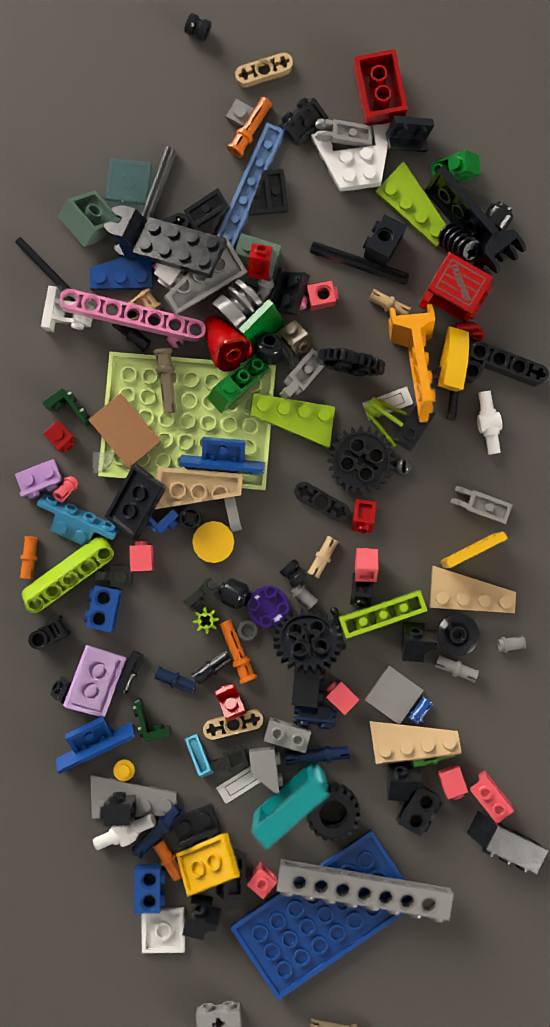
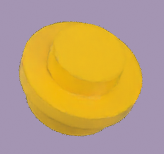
M123 759L115 764L113 772L118 780L128 781L133 777L135 767L131 761Z

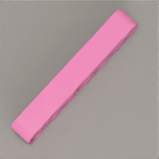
M66 289L60 294L59 305L63 311L190 342L199 341L206 331L204 323L197 319L180 315L175 316L172 313L73 289ZM71 296L75 299V303L73 305H66L63 299ZM92 301L96 304L97 308L92 311L87 310L85 303ZM110 306L115 307L118 313L111 316L106 312V308ZM131 311L137 313L138 319L135 321L130 320L127 313ZM151 316L156 317L159 320V324L156 326L151 325L148 318ZM172 321L177 322L180 329L177 331L172 330L169 327V323ZM190 327H197L200 331V335H192L190 332Z

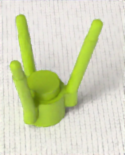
M373 397L364 408L368 412L366 417L372 420L379 431L386 436L387 441L391 442V445L395 447L396 443L375 416L379 418L383 414L402 427L404 424L388 413L386 408L403 416H407V413L386 403L381 398L378 400L376 397Z

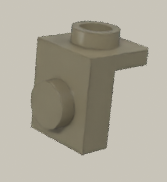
M293 320L278 331L297 357L313 347L308 333L296 320Z

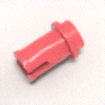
M71 476L64 478L63 484L53 492L54 498L59 502H64L72 491L78 489V481Z

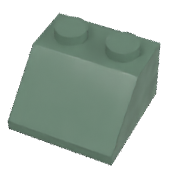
M95 190L67 199L57 216L84 247L99 242L108 234L104 228L105 223H119L121 221L120 218L114 215L109 205Z
M241 233L235 252L246 268L247 273L252 244H263L273 247L269 277L273 279L281 255V245ZM247 273L238 278L246 285L259 288L258 280L260 279L247 277Z

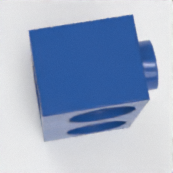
M95 585L94 589L90 590V610H86L84 622H87V628L106 632L114 631L123 590ZM102 592L109 594L110 599L106 604L100 601ZM97 613H102L105 616L103 624L96 622L95 617Z
M161 864L136 865L134 869V914H160L162 906L166 905V892H162V884H166V871H162ZM153 874L156 880L150 882L146 879L145 875ZM151 895L155 898L156 902L149 903L145 897Z

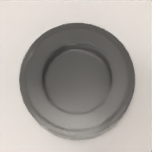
M244 620L239 624L237 634L243 641H252L258 634V626L251 620Z

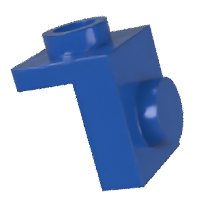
M171 510L159 523L151 516L147 525L155 533L159 531L163 534L168 529L170 531L173 530L180 523L178 521L180 515L175 510Z

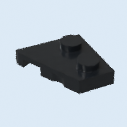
M284 169L263 170L248 216L287 213L289 209Z

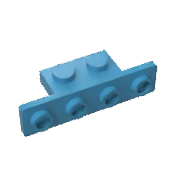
M45 494L38 500L37 506L55 514L50 531L82 546L93 540L95 532L113 540L120 531L110 521H105L91 512L81 510L74 504L59 502L53 495Z

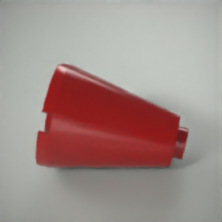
M213 315L203 322L206 327L205 338L212 362L220 371H233L241 366L240 363L242 361H247L252 353L250 341L221 317Z

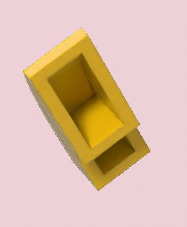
M451 326L448 327L439 364L441 372L437 386L456 392L463 390L469 356V332Z

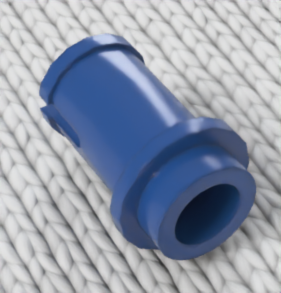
M422 696L413 712H409L410 716L408 718L418 725L421 722L423 723L424 717L434 704Z

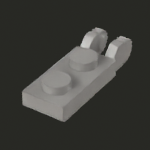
M319 119L316 121L315 127L320 129V131L315 133L317 141H331L356 147L372 146L373 127L370 125L336 119Z
M456 486L455 491L457 493L470 496L468 503L452 498L451 504L505 525L507 523L513 504L475 490L471 491Z

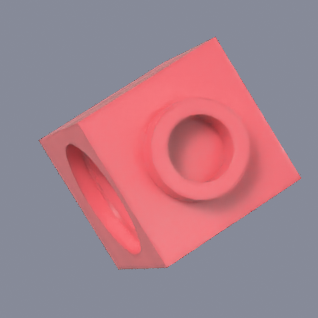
M332 281L307 285V295L311 311L335 306L339 295L337 287H333ZM326 292L329 297L322 300L318 297V293Z
M137 541L135 546H130L131 571L154 570L153 545H148V541Z
M357 548L355 581L376 582L378 575V549Z
M341 680L337 683L333 681L326 688L328 692L326 698L344 715L359 701V698Z
M457 764L437 770L447 799L457 800L464 797L465 793H468L460 767Z
M260 862L247 878V886L262 899L266 897L277 883V875L263 862Z

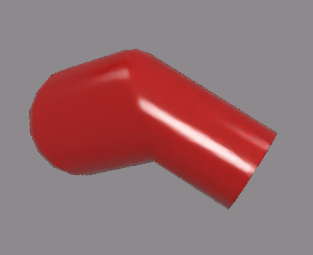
M475 322L455 323L454 328L469 332V336L475 341H481L484 338L483 329Z

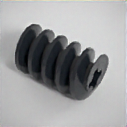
M454 223L444 226L438 236L439 245L443 249L468 263L476 261L482 253V243Z

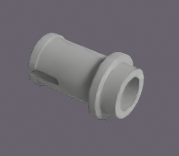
M268 277V280H258V296L263 304L269 299L271 289L274 287L271 277Z
M297 584L291 591L293 597H297L308 609H311L318 599L304 588V584Z
M523 635L511 638L501 637V639L497 640L499 652H504V654L511 650L526 649V641Z

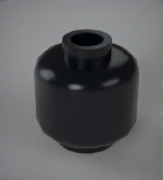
M500 201L498 203H491L485 212V215L494 222L498 229L497 232L505 231L514 218L511 213L513 209Z
M273 334L261 335L255 344L254 353L256 358L266 365L277 363L282 354V341Z
M234 578L229 579L226 583L223 582L218 591L221 594V602L234 609H240L242 606L245 607L251 597L249 586Z

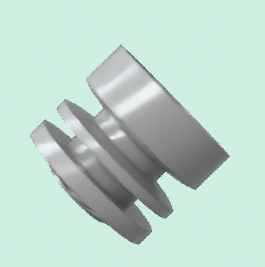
M236 279L233 282L235 289L230 286L227 288L231 298L228 299L221 294L211 303V306L219 317L240 332L239 328L248 320L247 317H251L263 303L252 288Z

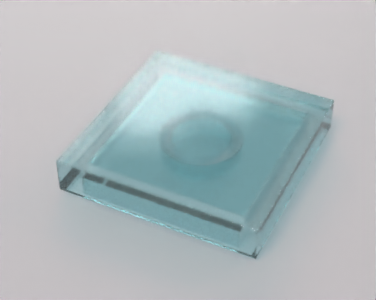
M110 158L105 200L145 205L148 198L151 163Z

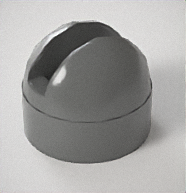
M405 458L399 459L394 466L396 473L402 476L407 475L412 469L411 462ZM403 461L406 462L405 472H401Z

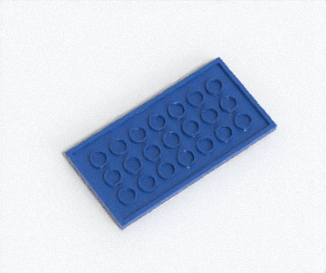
M372 829L319 864V866L405 880ZM300 877L294 882L298 885H301L306 880L303 877ZM319 880L315 884L318 888H324L327 885L323 880ZM340 884L337 887V890L340 892L348 889L346 884ZM361 888L358 891V894L362 896L369 893L368 888ZM384 891L380 894V898L387 899L391 893ZM278 892L231 924L230 929L276 999L280 1000L405 913L400 912L399 915H394L384 909L371 911L366 909V906L357 905V907H349L343 902L336 901V903L331 904L324 902L320 898L307 900L302 898V895L284 896ZM405 895L401 901L408 903L411 901L412 896Z

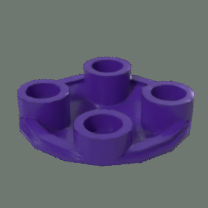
M263 586L255 590L247 604L251 620L265 628L279 625V621H284L285 615H288L289 601L286 595L274 586Z

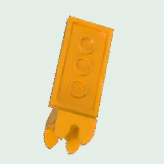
M427 304V313L396 316L394 307L389 308L390 318H388L390 341L408 347L419 422H428L429 414L433 413L432 402H435V391L430 389L432 373L431 370H427L429 356L428 352H424V347L426 346V341L432 339L435 324L432 304Z

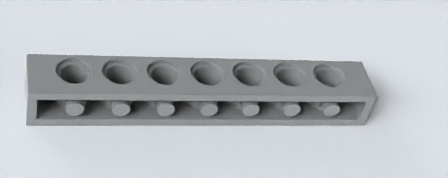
M284 859L280 861L276 891H279L284 896L297 894L302 895L301 897L307 900L320 898L326 903L343 902L349 907L361 905L366 906V909L371 911L384 909L390 914L399 915L400 912L407 913L413 918L425 916L430 917L431 920L436 922L450 920L453 892L448 887ZM296 877H303L306 881L298 885L294 882V879ZM319 880H323L327 883V885L324 888H318L315 886L316 882ZM340 884H346L348 889L340 892L337 890V887ZM361 888L369 889V893L364 896L358 894V891ZM384 891L391 893L387 899H381L380 894ZM405 895L412 896L411 901L408 903H403L401 899ZM426 899L433 900L432 905L428 907L423 906V902Z

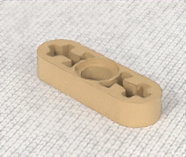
M280 53L241 65L235 72L236 82L240 87L246 88L288 75L293 69V59L288 53ZM284 61L287 63V67L283 68L280 62ZM272 63L275 64L276 71H273V64H272ZM261 66H267L270 72L262 75L258 70ZM253 69H255V75H256L255 78H254V73H252V70H253ZM242 73H245L246 76H248L247 80H244V78L242 77Z
M257 709L246 710L247 713L244 714V720L250 719L251 714H255L260 719L257 720L256 725H253V722H246L245 725L247 727L243 728V720L239 716L235 718L240 724L236 730L228 728L227 720L224 716L210 719L205 723L203 733L206 738L214 740L255 730L263 724V714ZM220 721H224L225 733H222V729L216 730L215 735L207 731L210 728V724L218 727L221 726Z

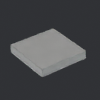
M388 665L364 700L400 725L424 690Z

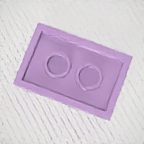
M86 645L64 706L76 711L105 717L127 658Z

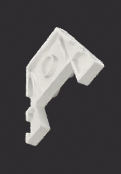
M391 123L372 126L375 145L333 151L331 141H317L315 134H311L312 143L318 149L321 159L324 160L340 192L381 186L388 148L385 133Z

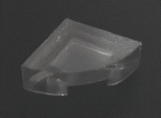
M93 452V473L97 474L105 471L114 461L115 452Z

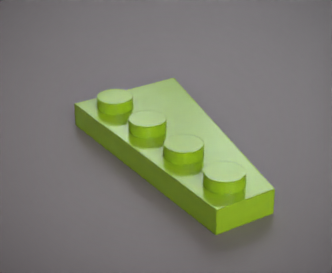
M403 161L376 190L375 194L436 249L439 245V233L446 224Z
M252 394L250 416L273 426H278L292 434H297L325 448H330L334 406Z

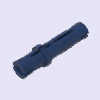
M325 746V748L306 750V753L285 751L286 765L322 761L331 763L333 760H349V746L331 748Z
M174 804L164 816L158 819L155 827L132 848L133 854L136 857L139 854L138 858L141 859L166 832H170L173 829V825L185 814L184 810L180 806L178 807V804Z

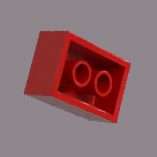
M396 49L355 56L353 72L364 125L373 126L390 123L394 116L406 117L408 108Z

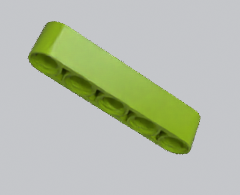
M102 536L94 538L27 586L22 591V599L27 611L37 613L108 563L113 558L114 552L107 538Z

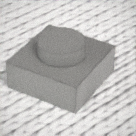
M236 99L226 115V120L243 128L254 108Z

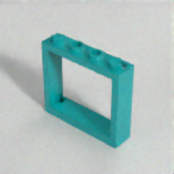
M312 762L307 764L279 789V793H274L254 811L252 833L266 850L329 795L326 773L319 764L314 765Z

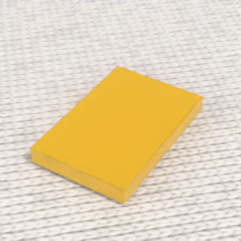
M505 532L494 533L442 559L440 562L443 568H451L508 538Z
M228 833L221 834L176 853L187 897L240 877Z

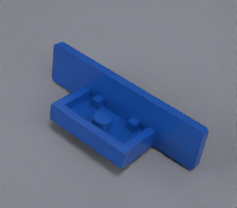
M203 437L202 456L181 455L179 466L190 470L205 468L207 471L226 470L229 473H238L240 471L247 472L250 475H259L264 473L265 462L245 460L246 440Z
M102 716L66 733L65 740L72 751L56 758L57 772L60 774L69 771L83 762L90 761L95 756L108 752L122 743L129 742L136 736L133 723L130 722L112 730L105 717Z

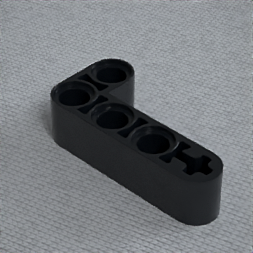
M476 342L469 349L467 368H473L476 375L475 377H470L466 372V383L475 382L481 376L484 368L534 387L541 385L549 377V371L544 365L485 342ZM474 349H480L483 352V357L475 356ZM494 356H499L502 359V365H497L494 362ZM513 364H519L522 372H516L513 369ZM535 372H538V376L540 377L538 380L536 379V375L534 374Z

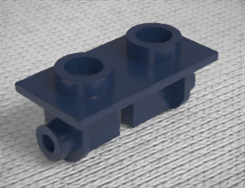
M318 706L317 714H313L314 707H294V714H297L298 717H294L293 722L297 723V726L310 727V724L318 725L320 729H331V726L335 727L337 721H332V718L336 719L337 710H333L332 707Z

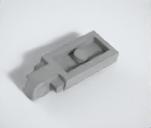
M313 348L308 351L286 377L284 383L287 386L279 394L285 400L293 393L298 395L304 391L323 369L324 366L316 361L317 352Z

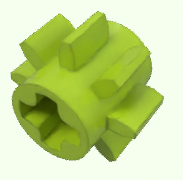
M204 607V613L195 612L198 620H194L193 623H198L197 631L203 628L206 634H208L210 627L215 630L217 629L214 622L220 620V618H214L215 610L207 612V608ZM209 615L211 617L209 620L211 622V625L206 624L204 626L202 624L203 619L201 617H206Z

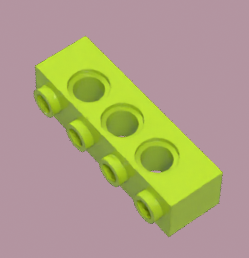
M416 590L340 616L338 619L344 636L347 639L428 610L421 591Z

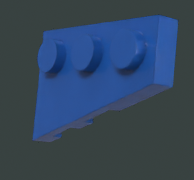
M120 257L91 267L90 289L91 291L153 289V262L134 257L133 260Z

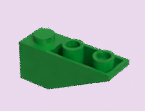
M254 354L215 385L207 399L222 414L266 374L270 367L260 359H257Z

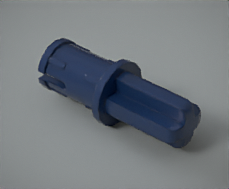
M160 666L154 679L171 685V688L176 687L190 694L194 692L197 685L195 681L179 675V672L176 674Z

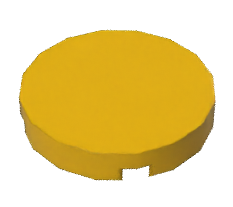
M211 521L198 527L194 533L192 543L194 551L199 558L206 562L217 563L230 556L235 541L233 533L226 525L221 522Z

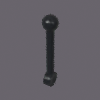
M332 607L330 613L334 617L335 626H339L338 633H341L337 616L338 608ZM343 642L341 650L346 649L345 642Z

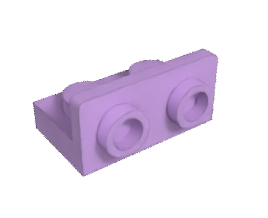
M55 459L15 474L21 489L19 493L21 497H28V500L40 496L39 492L44 490L48 492L54 491L63 483V478Z

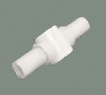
M491 390L479 392L481 411L479 412L480 415H477L478 430L480 434L483 433V436H485L488 455L501 453L498 438L499 431L502 430L501 415L493 408Z
M149 814L140 819H134L131 826L111 827L109 832L94 837V847L96 850H100L112 844H120L121 847L127 846L138 838L140 832L155 827L156 820L153 814Z

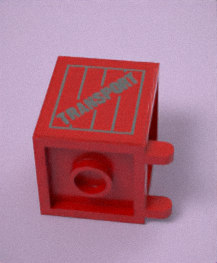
M449 252L423 295L419 307L425 309L427 304L430 303L461 322H467L469 318L473 320L482 306L481 302L485 300L493 288V285L490 283L494 277Z

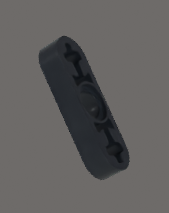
M300 482L296 485L294 494L298 500L337 522L345 521L349 517L350 509L345 503L307 482ZM304 486H307V491L313 494V491L318 492L314 496L312 503L308 502L311 497L307 495L299 496V487L304 488ZM319 496L327 498L328 505L326 507L320 508L316 505V499ZM332 501H334L336 504L333 507L337 509L343 507V512L346 515L338 518L334 510L331 509L330 513L326 512V510L329 509Z

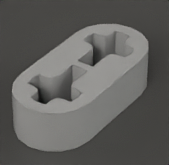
M235 496L224 498L231 532L242 530Z

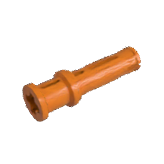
M261 97L243 128L236 131V137L232 143L227 145V150L238 158L243 157V151L253 141L252 135L268 110L272 107L270 100Z
M232 620L220 623L219 626L234 659L232 665L236 668L241 679L239 681L240 684L257 678V674H254L250 665V657L244 653Z

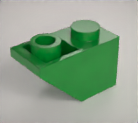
M467 150L431 163L432 178L443 165L453 174L457 182H465L481 176L479 155Z

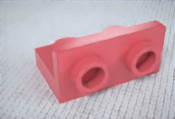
M484 770L478 775L480 781L473 785L470 790L493 820L499 823L514 812L512 803Z

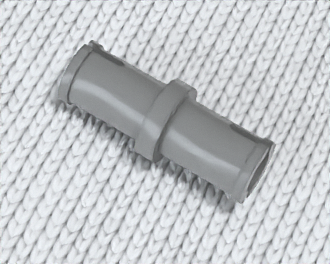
M440 654L434 666L435 668L452 673L453 677L459 676L472 683H475V679H477L479 670L465 666L459 660L455 662Z

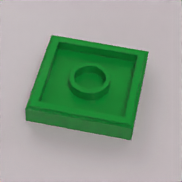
M268 299L239 328V331L250 341L252 350L255 351L256 340L261 335L276 333L285 322L274 303Z

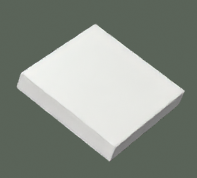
M162 907L160 914H141L142 953H185V936L182 935L185 925V907Z

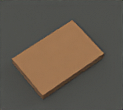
M121 393L88 419L129 469L161 443L160 439Z

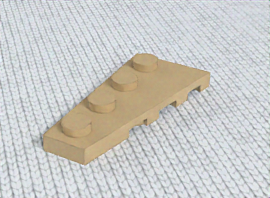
M158 467L157 479L167 488L155 509L240 496L242 494L243 474Z
M432 566L430 608L515 613L516 592Z
M370 721L376 765L462 753L458 731Z

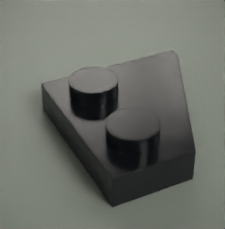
M216 188L183 211L195 230L214 234L230 207L220 190Z

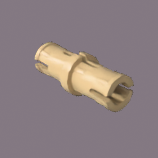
M376 289L373 290L368 301L384 308V311L387 313L389 308L394 307L396 315H408L411 307L396 301L395 297H389Z
M327 536L322 548L315 554L317 557L308 571L309 574L318 579L320 578L327 562L330 563V557L337 544H339L337 540Z

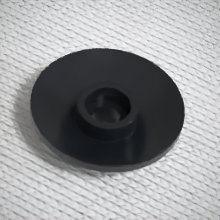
M449 615L438 626V643L450 655H467L476 648L479 642L478 626L467 615ZM454 631H460L459 638H454Z

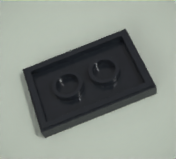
M133 464L109 507L105 518L132 540H138L167 486L138 464Z

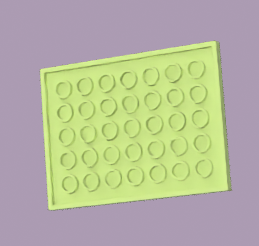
M109 353L105 405L121 393L161 441L158 446L136 464L157 479L158 467L186 469L179 466L181 455L202 456L203 437L246 440L245 460L265 462L264 473L259 475H250L247 472L240 471L236 474H243L242 489L266 491L271 424L250 416L252 394L274 396L276 365H268L270 370L221 414L207 397L213 387L233 371H220L213 364L212 360L171 357L172 366L175 369L172 373L177 412L164 414L160 377L155 369L157 368L156 355ZM102 437L98 476L125 479L130 469ZM196 468V469H193V470L207 471L205 468ZM226 470L212 471V472H224V473H229V472H227Z

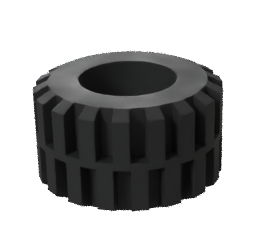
M327 782L329 795L306 814L307 822L311 831L314 830L317 837L322 836V839L325 841L328 838L332 842H336L337 838H340L342 841L347 834L351 836L353 834L352 830L358 827L357 822L360 821L359 804L354 793L348 790L347 786L343 784L340 786L337 782H334V784ZM338 801L342 803L345 807L344 816L336 822L324 820L320 815V809L326 802Z

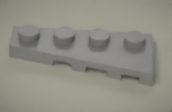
M226 235L224 236L227 241L226 247L211 278L188 272L165 295L164 298L175 316L247 273L246 268Z
M94 774L91 775L92 819L100 818V807L103 806L104 802L114 792H126V795H136V817H143L149 814L164 816L174 804H177V792L118 781V779L99 777V775Z

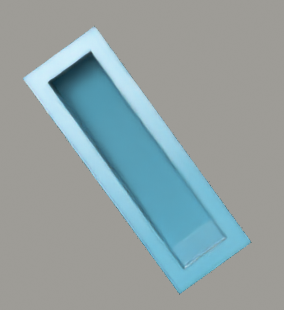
M198 734L186 738L185 741L199 777L203 778L214 773Z

